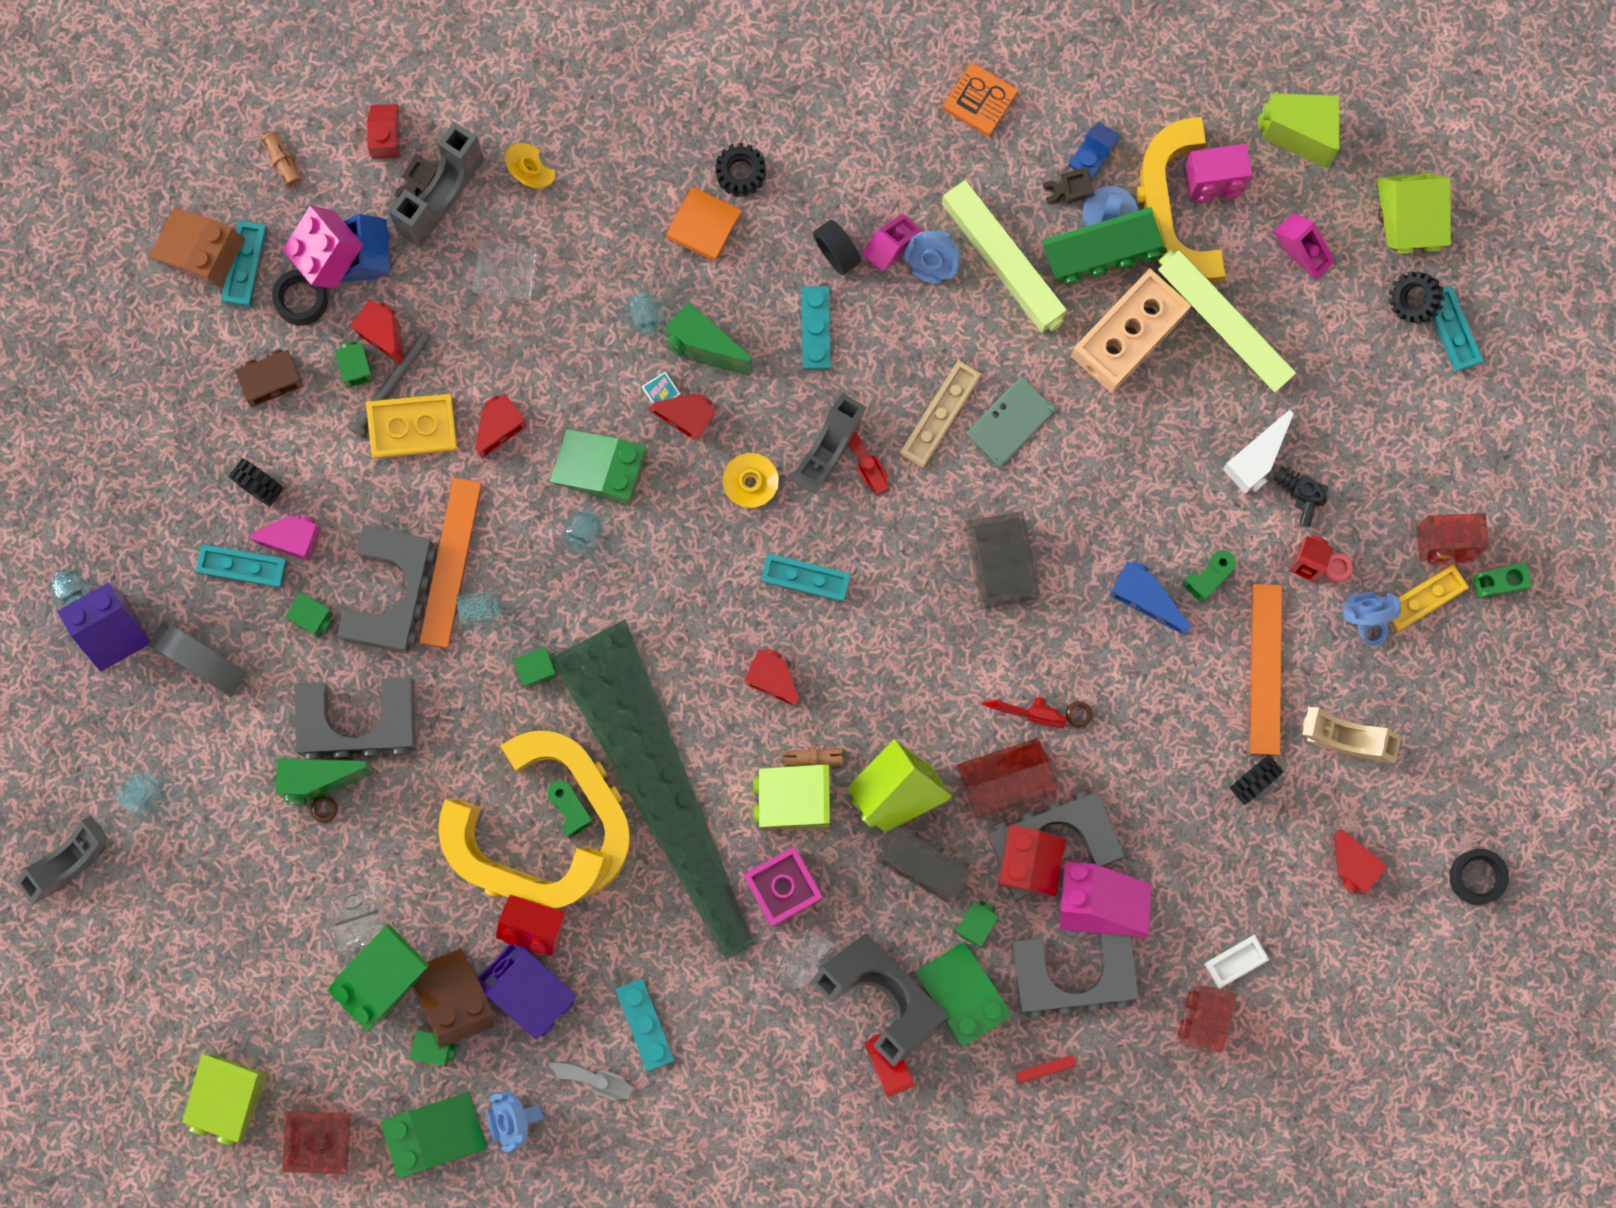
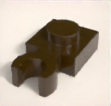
M415 154L401 176L407 183L396 190L395 197L399 198L404 189L418 197L417 193L419 190L424 191L428 187L438 168L418 154Z
M1088 167L1060 174L1062 180L1060 183L1047 181L1043 184L1045 190L1055 189V194L1046 198L1048 204H1056L1064 196L1068 203L1095 196Z

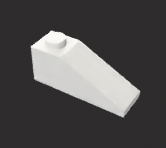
M1291 410L1287 411L1224 466L1223 470L1245 494L1251 489L1257 492L1268 482L1265 477L1271 471L1292 419L1293 412Z

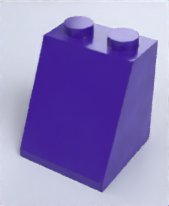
M109 582L57 611L70 636L100 672L143 649L150 642L125 594Z
M508 945L477 978L484 993L535 1040L550 1032L554 1025L553 1022L560 1014H565L571 1009L574 1004L573 1000L577 997L528 949L518 945Z

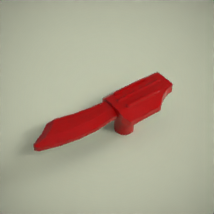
M855 432L848 446L860 461L856 468L865 485L878 496L889 490L887 486V473L878 456L869 457L864 443Z
M1042 697L1034 699V704L1030 707V710L1016 707L997 699L982 702V705L1011 715L1027 717V721L1039 725L1064 729L1067 719L1056 709L1045 707L1046 700Z

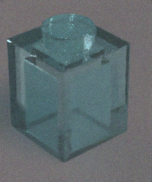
M491 591L456 596L459 622L462 628L497 623L496 615H501L498 598H493Z
M134 770L112 797L130 813L140 818L163 791L157 787L160 781L151 773L146 771L142 774Z

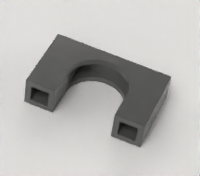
M455 122L452 123L438 142L441 162L428 187L418 197L404 189L388 211L397 232L420 248L484 161L477 136Z
M363 526L357 549L359 557L388 563L401 569L406 577L407 590L400 605L388 613L370 614L344 608L337 634L341 641L406 654L409 653L410 647H415L418 631L414 630L416 619L421 620L424 610V603L420 602L422 592L428 591L430 584V575H427L429 564H434L437 549L433 548L431 539Z
M410 677L381 679V718L371 732L356 738L341 736L333 730L328 714V686L324 682L294 684L296 753L304 756V759L321 760L322 755L333 754L334 759L351 758V753H362V757L380 756V751H391V755L394 756L408 755L409 750H416L414 681Z
M1089 790L1073 795L1074 801L1067 804H1063L1062 800L1046 806V812L1039 815L1035 811L1026 813L1019 817L1021 822L1013 824L1014 826L1039 830L1052 824L1070 827L1081 837L1092 864L1105 866L1124 857L1098 792L1090 794ZM1008 821L992 827L994 832L988 835L1000 868L1007 831L1010 826ZM1009 888L1014 901L1033 894Z
M866 933L822 965L812 980V983L831 1003L858 985L876 987L892 999L897 1008L898 1019L882 1032L873 1046L894 1067L936 1034L948 1018L943 1010Z
M1098 933L1102 964L1101 974L1097 983L1090 990L1080 994L1064 992L1052 983L1046 970L1042 938L1013 941L1011 947L1020 1013L1027 1012V1018L1045 1016L1044 1010L1056 1009V1015L1074 1013L1073 1007L1085 1006V1011L1102 1010V1004L1113 1002L1115 1008L1132 1006L1131 1000L1139 999L1131 936Z

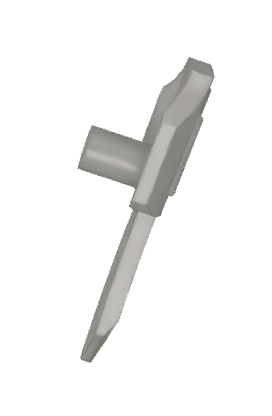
M549 1063V1067L558 1079H569L593 1085V1093L613 1101L618 1099L629 1100L633 1086L628 1084L622 1076L604 1069L598 1071L596 1075L575 1065Z

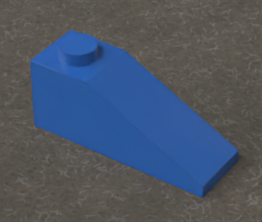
M1127 561L1109 596L1185 636L1191 626L1155 576L1148 572L1149 569L1145 565L1136 561L1133 564Z

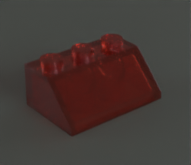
M1038 738L956 764L974 819L1056 793L1059 790L1050 760Z

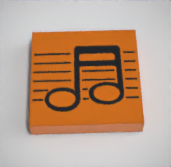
M971 62L944 103L942 110L990 137L1016 97L1018 89Z

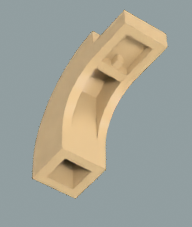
M1317 707L1308 708L1307 716L1303 722L1304 729L1302 734L1308 737V742L1343 754L1372 761L1396 764L1401 735L1388 728L1366 726L1345 721Z

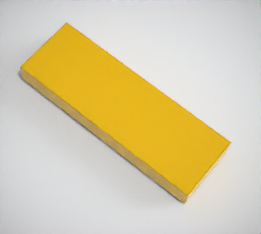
M1453 564L1400 596L1401 613L1399 617L1390 621L1397 633L1461 594L1469 586Z

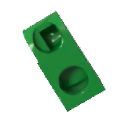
M1217 551L1210 558L1207 568L1199 576L1192 571L1181 585L1203 603L1235 568L1236 561L1234 556L1228 551Z
M1526 562L1485 571L1473 576L1478 599L1526 592L1532 587Z
M556 781L549 786L547 790L548 799L554 807L561 810L567 822L561 827L569 839L594 824L568 783Z

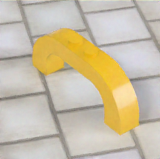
M1202 117L1188 118L1165 127L1151 141L1141 165L1140 186L1136 190L1138 203H1143V209L1152 207L1160 221L1167 251L1171 249L1175 253L1179 249L1213 285L1221 284L1225 278L1222 251L1191 250L1177 239L1173 229L1165 167L1174 157L1191 153V151L1203 150L1206 144Z
M550 731L527 732L502 744V750L517 773L542 760L558 761L570 769L604 825L605 839L600 851L612 855V859L603 881L592 894L595 895L606 888L617 878L626 864L630 852L631 835L627 818L619 805L623 799L615 786L609 788L604 781V778L608 775L601 763L598 761L594 764L586 751L569 737Z
M457 798L445 799L439 818V840L444 856L457 874L468 882L484 888V893L490 896L500 898L502 895L509 897V894L552 908H559L576 903L589 896L601 884L608 871L612 855L587 846L576 849L568 873L558 882L546 881L487 858L480 851L476 843L475 827L481 807Z

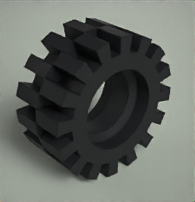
M738 143V147H734V144L729 145V150L724 148L721 151V156L718 155L716 178L719 181L720 187L724 188L726 193L732 192L733 196L736 197L739 194H743V197H746L750 192L752 194L757 192V188H761L763 185V180H765L766 176L765 160L763 155L760 156V151L757 148L753 150L750 144L747 147H743V143ZM738 161L748 163L752 169L751 174L742 180L734 178L730 173L731 166Z
M1417 271L1407 272L1408 275L1402 274L1399 276L1400 280L1394 281L1392 284L1395 286L1394 290L1390 289L1389 292L1392 295V299H1389V304L1393 305L1391 310L1393 313L1398 314V318L1416 324L1429 322V318H1435L1438 315L1436 313L1437 310H1442L1443 308L1440 305L1441 301H1445V296L1441 295V292L1444 291L1443 287L1438 285L1440 282L1426 273ZM1414 287H1421L1426 292V301L1420 308H1412L1407 302V295Z
M244 458L239 461L228 476L238 486L269 507H271L284 489L267 473H264L260 468H257Z
M1268 754L1229 788L1245 806L1281 776L1284 771Z

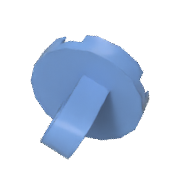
M1104 186L1094 191L1095 196L1087 198L1083 206L1082 219L1087 227L1136 212L1138 207L1135 199L1128 191L1117 186Z
M937 229L936 232L924 231L912 237L905 250L906 264L909 262V265L913 268L912 273L925 282L935 284L940 283L943 279L949 278L948 280L954 277L961 263V254L958 246L950 238V233Z
M1375 591L1358 593L1348 597V603H1342L1344 619L1358 625L1359 636L1368 645L1378 646L1382 644L1388 636L1387 622L1393 621L1401 613L1399 598L1391 593H1387V598L1377 597V592ZM1378 625L1380 628L1379 633L1373 638H1368V629Z
M511 1091L496 1093L489 1099V1102L493 1103L492 1110L487 1111L489 1130L495 1142L501 1141L503 1144L501 1150L504 1152L521 1149L527 1140V1124L545 1119L541 1104L523 1109L521 1102Z

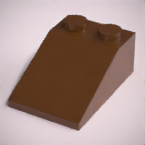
M461 948L427 962L430 966L412 988L438 1049L494 1027L493 1011Z

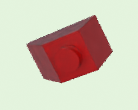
M398 104L370 106L367 119V146L372 159L400 158Z
M370 300L350 326L359 337L400 365L403 362L400 324L394 317L396 312L384 302L379 305Z
M506 394L501 397L498 395L494 396L486 402L485 408L482 409L475 447L481 459L527 427L525 419Z
M690 394L656 401L650 404L646 410L687 437L695 440L701 436L717 409L711 406L712 401L701 394H697V396Z
M1306 536L1298 549L1289 571L1315 583L1326 572L1333 547L1328 546V542L1321 537Z
M769 648L766 651L759 649L744 679V683L797 708L799 697L786 662L781 659L782 655Z
M1340 829L1333 835L1338 877L1343 880L1341 885L1353 895H1356V893L1363 895L1368 892L1388 866L1343 829Z
M877 1034L865 1042L864 1045L887 1097L889 1098L915 1087L904 1059L894 1067L873 1046L881 1035Z

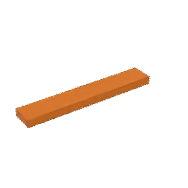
M453 478L419 641L422 645L449 649L482 487L481 482Z
M1252 585L1250 755H1280L1282 585Z

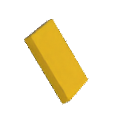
M451 394L366 402L372 459L457 450Z

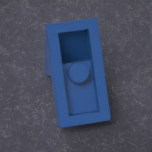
M1098 122L1088 131L1083 144L1075 153L1068 166L1073 170L1088 167L1092 180L1121 139V136Z

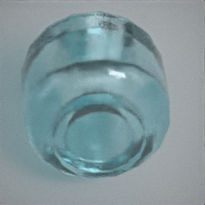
M650 291L629 296V301L624 305L629 327L632 330L640 329L641 334L658 330L656 324L664 320L658 296L651 295Z
M590 510L576 511L569 515L561 536L569 550L583 554L595 548L603 526L594 512Z
M72 570L57 572L47 588L58 610L91 593L82 574Z

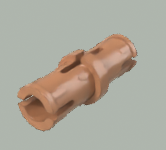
M272 131L265 134L261 141L270 154L271 164L281 174L286 187L290 188L300 183L302 177L293 164V156L283 146L278 133Z
M810 747L809 750H784V767L811 765L842 767V748L816 750V747Z

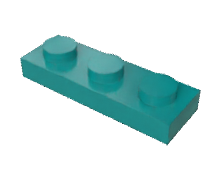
M238 221L236 231L245 238V241L226 276L221 298L223 303L251 308L268 229L266 225Z
M1449 285L1443 287L1444 291L1441 292V295L1445 296V301L1440 303L1443 306L1442 310H1437L1436 313L1438 315L1435 318H1431L1454 373L1481 364L1483 359L1453 287Z
M829 286L801 287L802 370H830Z
M201 544L195 572L201 575L282 588L287 560Z
M767 553L761 583L844 603L851 573Z
M643 978L616 988V993L647 1072L675 1061Z

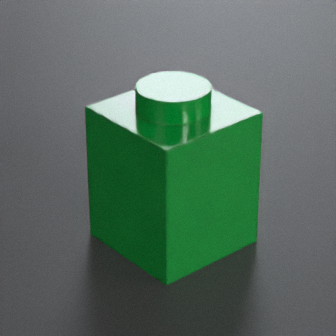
M348 342L341 345L340 349L334 350L342 380L347 388L374 381L366 349L362 342L358 344L357 342Z
M301 592L285 616L290 622L317 638L322 633L327 634L334 623L332 619L334 614L330 609Z
M546 647L513 659L525 690L558 678L555 670L560 669L554 652L549 654Z
M983 900L979 904L974 901L956 929L955 934L980 948L999 918L994 913L996 908Z
M416 1030L410 1059L448 1067L449 1061L454 1062L457 1044H451L438 1049L432 1033Z

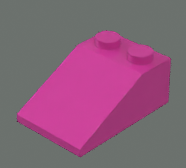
M1065 861L1060 930L1148 937L1152 884L1096 864Z

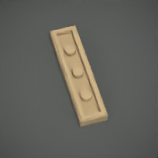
M958 360L899 455L924 469L982 374Z

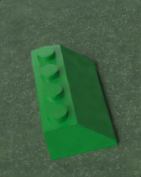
M1152 207L1042 240L1054 277L1059 284H1064L1065 286L1078 284L1081 278L1088 276L1092 278L1102 277L1108 273V270L1114 268L1119 270L1131 268L1135 265L1134 262L1144 259L1147 262L1155 261L1162 257L1161 254L1168 252L1160 221Z

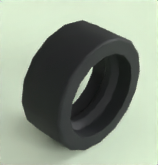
M829 220L813 232L814 240L820 251L839 274L845 275L861 263L860 255L853 242L835 221Z
M291 270L283 274L275 282L272 290V302L280 317L286 322L296 326L310 325L318 321L325 313L328 305V294L324 287L311 285L316 292L315 304L311 309L303 313L291 312L284 304L285 291L289 286L297 282L310 284L299 270Z
M1474 849L1461 854L1453 862L1450 869V884L1453 892L1462 901L1471 905H1484L1497 900L1505 893L1509 883V871L1505 862L1498 854L1488 849ZM1483 860L1493 867L1496 874V882L1489 892L1476 894L1469 891L1464 885L1462 872L1469 862Z

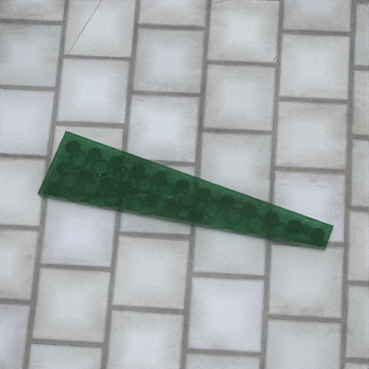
M626 620L554 656L551 659L553 665L725 958L728 960L753 945L754 943Z

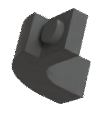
M842 393L830 409L821 432L806 457L793 473L791 481L816 494L822 484L826 483L848 447L867 407Z
M164 621L154 632L152 639L148 643V646L173 660L230 697L233 696L247 674L221 655Z
M90 815L81 820L72 835L59 848L43 859L24 868L16 880V884L32 905L62 888L99 858L107 848L104 843L108 837L105 835L103 828Z

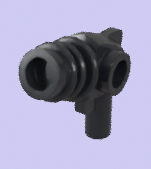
M1281 466L1273 480L1277 482V485L1283 482L1282 488L1288 485L1287 493L1291 488L1293 489L1291 496L1296 499L1294 506L1303 510L1299 525L1311 527L1315 506H1323L1327 503L1326 493L1328 486L1317 483L1305 474L1298 479L1300 472L1293 476L1294 470L1288 473L1290 468Z

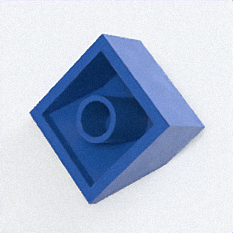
M359 213L345 220L344 222L362 242L363 247L340 282L374 280L390 273L391 261L389 258L387 219Z

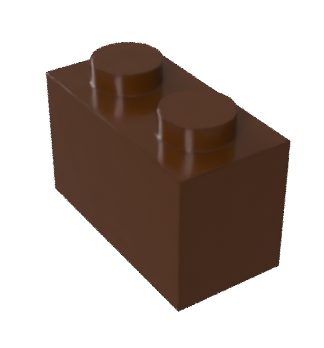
M288 349L285 351L275 350L269 353L267 358L260 361H247L240 366V369L235 370L246 401L251 408L304 387L293 357Z

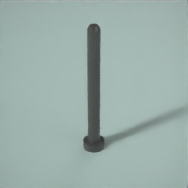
M422 332L419 334L403 356V362L400 365L397 364L371 401L387 399L429 341L430 335L428 333ZM364 409L356 422L350 421L347 425L351 432L361 438L367 433L365 427L368 425L367 409Z

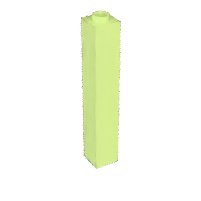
M964 180L944 194L942 198L944 208L1041 333L1047 329L1052 332L1064 323L1063 318L1067 311L967 181Z
M1170 249L1159 260L1162 265L1158 270L1274 392L1296 374L1295 370L1179 249L1175 253Z

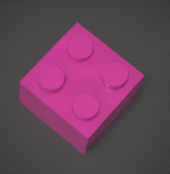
M1247 144L1191 151L1183 169L1189 201L1197 200L1198 203H1208L1213 201L1214 197L1224 196L1225 199L1240 197L1252 177Z
M310 206L284 246L283 251L311 285L336 289L362 249L363 244L335 210Z
M795 846L743 874L747 885L771 928L823 900Z

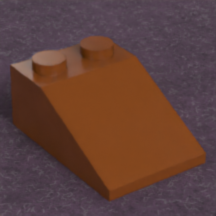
M173 208L149 258L221 288L245 238L228 225L205 216Z

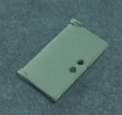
M1020 377L965 435L991 459L990 462L996 468L1001 470L1005 466L1004 464L1058 409L1050 400L1047 401L1023 377Z

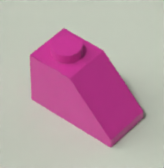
M902 213L877 230L862 254L869 259V262L874 267L885 271L894 265L904 254L912 237L923 232V230Z
M1292 213L1274 231L1283 250L1313 279L1316 280L1335 262L1315 222Z
M299 514V517L296 518L289 515L252 533L251 539L255 544L309 561L321 529L317 524H314L316 520L311 517Z

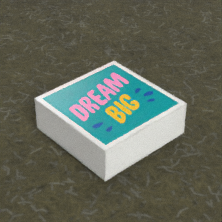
M666 372L642 386L651 403L681 396Z

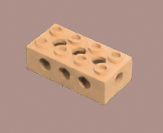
M1149 269L1074 347L1071 357L1113 394L1187 316L1192 305L1154 271ZM1150 308L1155 312V314L1150 315L1146 313L1144 309ZM1125 328H1132L1137 334H1129ZM1106 348H1114L1118 354H1110Z

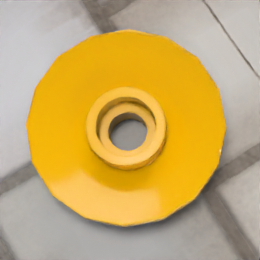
M527 143L510 145L505 152V163L511 174L521 183L532 188L543 189L550 186L555 179V170L549 169L542 164L539 159L540 150Z
M745 453L736 456L728 463L723 472L722 485L727 497L736 505L742 508H757L765 505L774 497L778 489L779 477L776 467L768 458L756 453ZM748 478H753L756 484L754 487H748L745 481Z

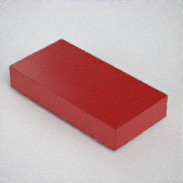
M1070 1055L1017 1071L1015 1075L1019 1083H1024L1075 1067L1076 1061L1074 1055Z

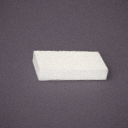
M1254 934L1207 961L1204 965L1218 989H1221L1270 959Z

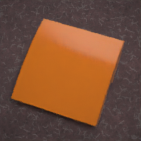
M692 187L672 221L665 238L716 261L725 247L731 231L737 224L742 210Z

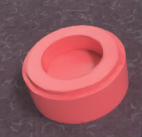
M1341 553L1332 554L1324 575L1332 582L1339 583L1345 581L1353 570L1351 560Z

